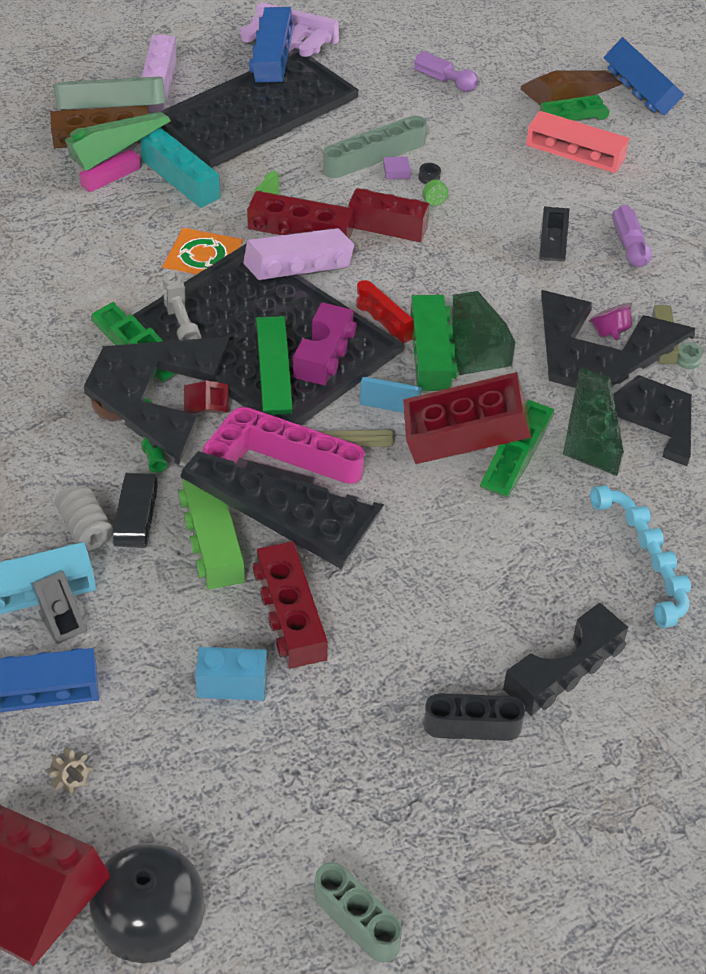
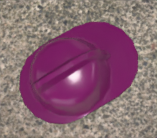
M624 303L606 309L594 315L589 322L592 323L600 337L613 336L615 340H620L621 333L632 327V303Z

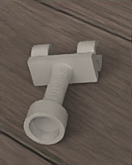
M175 272L176 282H169L165 273L163 276V286L166 289L164 305L167 307L168 315L176 314L180 325L177 330L178 339H201L198 326L190 323L185 309V286L182 283L181 275Z

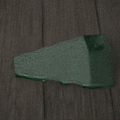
M479 291L454 294L452 296V343L455 344V359L453 362L457 363L459 375L511 367L516 342L507 323Z
M581 367L578 373L563 455L617 476L620 471L624 450L611 380L609 377Z

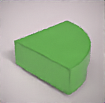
M273 170L264 176L265 179L259 187L256 186L254 193L255 191H262L279 195V174Z

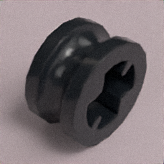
M435 163L422 164L419 168V181L427 184L432 180H440L441 168Z

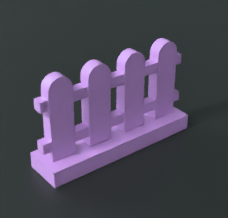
M260 2L256 6L257 17L253 16L251 23L247 27L239 29L241 41L251 42L256 38V30H259V17L263 16L264 7L280 6ZM292 9L294 29L289 51L298 48L299 54L307 57L313 53H319L320 46L324 42L335 45L339 41L338 20Z

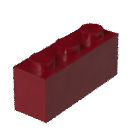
M355 188L348 204L349 208H354V229L421 243L428 228L430 203Z

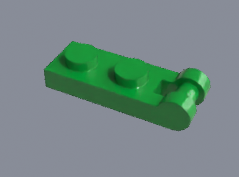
M599 95L544 102L540 106V111L572 121L593 117L604 120L610 113Z

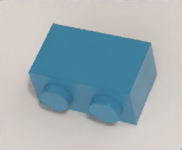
M199 647L195 673L197 698L265 701L267 679L266 650Z

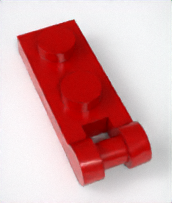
M368 280L359 281L357 283V294L359 295L356 299L357 309L370 313L374 320L380 322L392 336H395L403 344L412 340L414 319L372 282Z

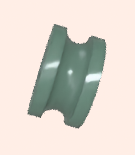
M691 342L682 343L679 346L676 363L685 369L697 368L703 354L701 347Z

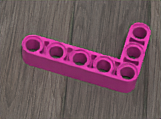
M247 407L234 409L203 447V453L234 461L235 464L239 458H243L248 450H252L347 484L357 483L363 476L365 452L362 447Z

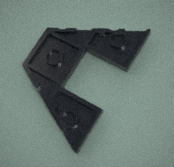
M545 290L541 291L548 378L551 382L602 395L615 384H620L627 380L629 374L636 369L648 367L659 360L661 355L674 351L675 345L688 337L691 339L695 337L696 328L643 315L623 350L575 338L592 311V302Z
M229 337L103 346L84 384V394L93 401L99 402L102 408L110 414L112 412L116 413L125 420V425L139 436L147 438L154 448L159 446L174 458L175 464L180 465L196 426L197 415L145 402V396L158 369L202 381L214 382L229 346Z

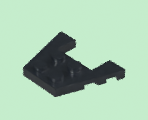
M638 375L587 413L582 419L581 427L605 436L615 417L621 418L671 437L662 457L688 466L691 457L692 394Z

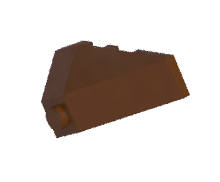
M556 70L521 85L520 90L541 106V103L596 95L620 86L621 81L606 70Z

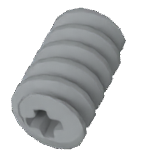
M68 486L58 492L54 500L55 506L77 544L85 542L87 552L100 547L102 543L111 537L113 526L108 522L107 516L103 513V509L90 488Z

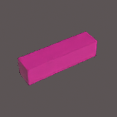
M129 149L97 164L87 171L79 172L81 186L88 192H92L139 170V155Z

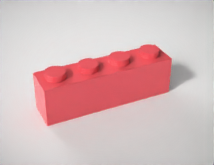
M539 111L529 124L526 145L616 173L626 158L629 138Z

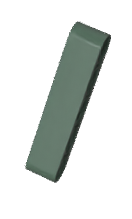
M160 76L66 81L53 84L57 109L155 105L166 102L163 77Z
M409 116L325 147L323 152L324 175L330 178H339L383 161V157H396L424 146L426 119L421 116Z

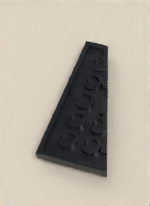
M200 451L185 465L180 476L182 479L285 538L294 541V543L339 569L344 567L384 506V504L373 502V505L357 501L358 497L349 494L346 497L334 495L325 487L281 475L280 479L264 474L265 470L254 467L253 471L236 466L234 461Z

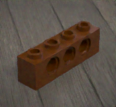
M148 106L50 111L54 149L67 148L65 139L69 138L71 132L78 128L148 115Z

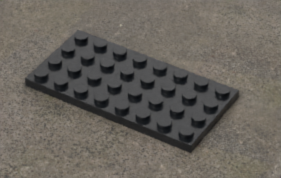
M299 49L288 53L283 82H255L254 73L248 71L159 111L170 119V122L160 128L212 168L358 98L359 89L311 56H301Z

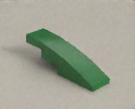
M114 301L91 315V321L115 345L163 342L151 327L146 330L132 314L127 317ZM158 369L154 377L164 383L177 374Z
M257 317L263 413L269 415L292 414L285 317Z
M527 400L526 406L531 438L499 445L482 479L481 488L506 498L509 497L531 461L554 416L553 408Z

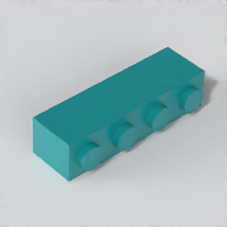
M158 128L140 139L142 161L199 208L220 199L219 174L162 128Z

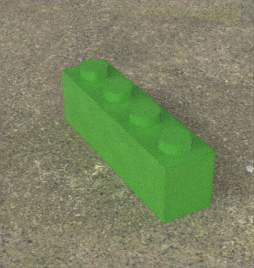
M182 479L183 489L178 490L180 507L187 508V512L183 513L186 530H192L193 535L189 536L192 554L199 555V559L195 560L199 579L205 578L207 590L245 583L244 561L228 504Z

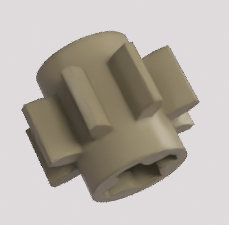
M68 746L64 748V753L50 755L52 762L50 768L45 769V772L55 777L50 784L52 787L59 790L63 786L65 791L73 794L75 787L87 786L86 779L88 773L93 771L92 767L83 763L88 755L82 751H78L74 755V751ZM68 767L72 769L69 774L66 771Z

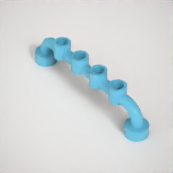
M607 485L592 487L590 500L595 510L609 509L612 502L618 503L624 508L628 525L634 526L638 533V541L641 548L647 549L651 556L653 570L660 572L665 581L666 593L669 596H673L677 603L676 606L672 601L657 603L654 607L655 621L662 629L676 626L678 618L683 617L689 610L690 601L687 593L691 590V583L687 575L676 576L673 570L677 567V558L674 552H662L660 548L664 542L662 531L659 528L649 529L647 525L651 519L649 508L647 506L637 507L628 495L616 490H610Z

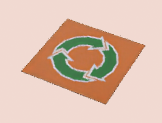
M182 228L161 268L197 275L240 248L244 239Z

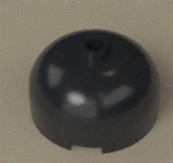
M144 843L127 847L105 862L104 865L111 876L89 901V907L95 933L111 950L112 954L130 962H158L170 958L171 953L181 948L190 939H194L204 917V893L196 868L183 854L165 845Z

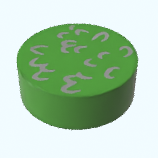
M440 180L428 182L422 190V197L427 203H430V206L442 204L448 196V188Z

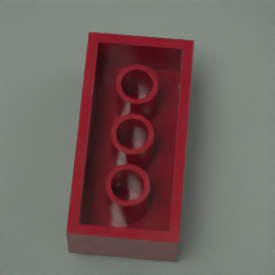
M517 372L403 399L406 442L415 464L531 438L525 395Z

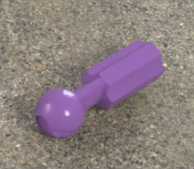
M423 50L416 56L414 69L443 82L451 79L456 82L458 89L463 92L474 90L478 84L476 73L470 69H464L460 72L453 69L452 63Z
M620 205L617 210L613 211L612 220L619 238L626 249L628 262L634 267H643L650 262L652 250L645 242L644 233L635 211L629 205Z

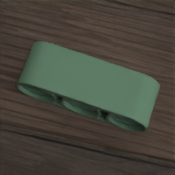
M333 862L320 866L316 871L314 895L317 904L375 961L384 963L395 959L400 950L402 927L398 919L343 866ZM328 883H334L339 888L329 890L323 886ZM355 908H359L364 910L366 913L363 915L356 916L351 914L349 911ZM379 934H386L392 937V940L381 942L375 937Z

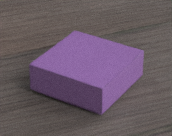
M408 156L383 157L386 179L410 178L411 170Z

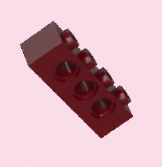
M255 191L247 208V225L249 230L276 235H290L339 228L350 239L354 229V208Z
M294 541L258 548L257 562L252 563L255 580L261 581L263 587H260L262 603L264 606L269 605L271 612H268V620L271 631H277L279 638H276L279 657L286 658L289 669L327 661L328 641Z

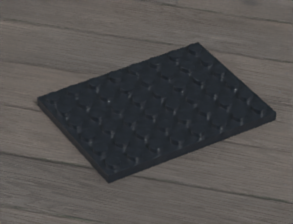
M247 243L183 283L185 286V309L190 323L198 326L201 339L229 337V346L214 382L228 384V396L243 407L263 412L256 318L285 317L292 414H276L272 416L298 425L304 424L359 384L362 377H368L403 351L402 342L353 311V322L357 324L356 332L353 339H348L344 357L340 356L338 359L339 363L336 374L330 376L326 386L293 377V356L303 338L312 340V320L321 303L350 308L298 274L258 280L243 263ZM164 295L133 314L146 330L151 327L163 342L179 340L177 330L180 325L175 313L168 315L167 307L164 305Z

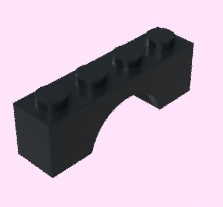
M598 603L577 619L573 635L577 650L574 653L559 659L541 658L530 653L506 671L503 690L509 696L521 700L525 706V711L530 716L541 708L546 710L554 703L559 694L563 691L569 692L573 690L580 679L587 673H595L602 666L604 660L610 656L616 657L626 646L625 638L629 627L605 606Z

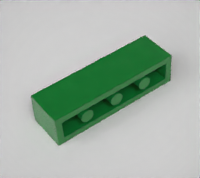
M412 295L410 317L414 319L412 341L416 384L418 387H422V391H440L451 388L452 379H457V363L452 362L455 359V344L450 343L453 338L452 324H447V322H450V306H445L444 295Z

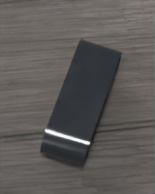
M125 473L113 528V545L115 547H147L157 497V474Z
M439 693L430 696L426 701L423 726L427 734L435 738L510 741L518 738L521 734L525 706L521 700L512 696Z

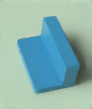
M362 377L360 405L404 413L403 399L420 396L422 387Z

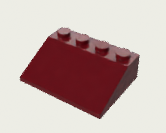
M0 805V949L33 967L111 875L94 846Z

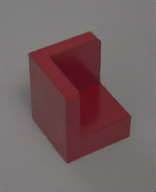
M205 380L184 385V412L191 414L202 411L218 414L228 413V384Z

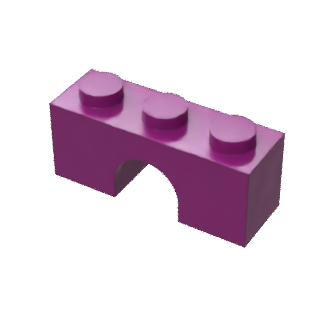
M321 303L312 320V340L303 338L293 356L294 378L326 386L330 376L336 374L339 357H344L346 353L348 339H353L357 324L353 322V310Z

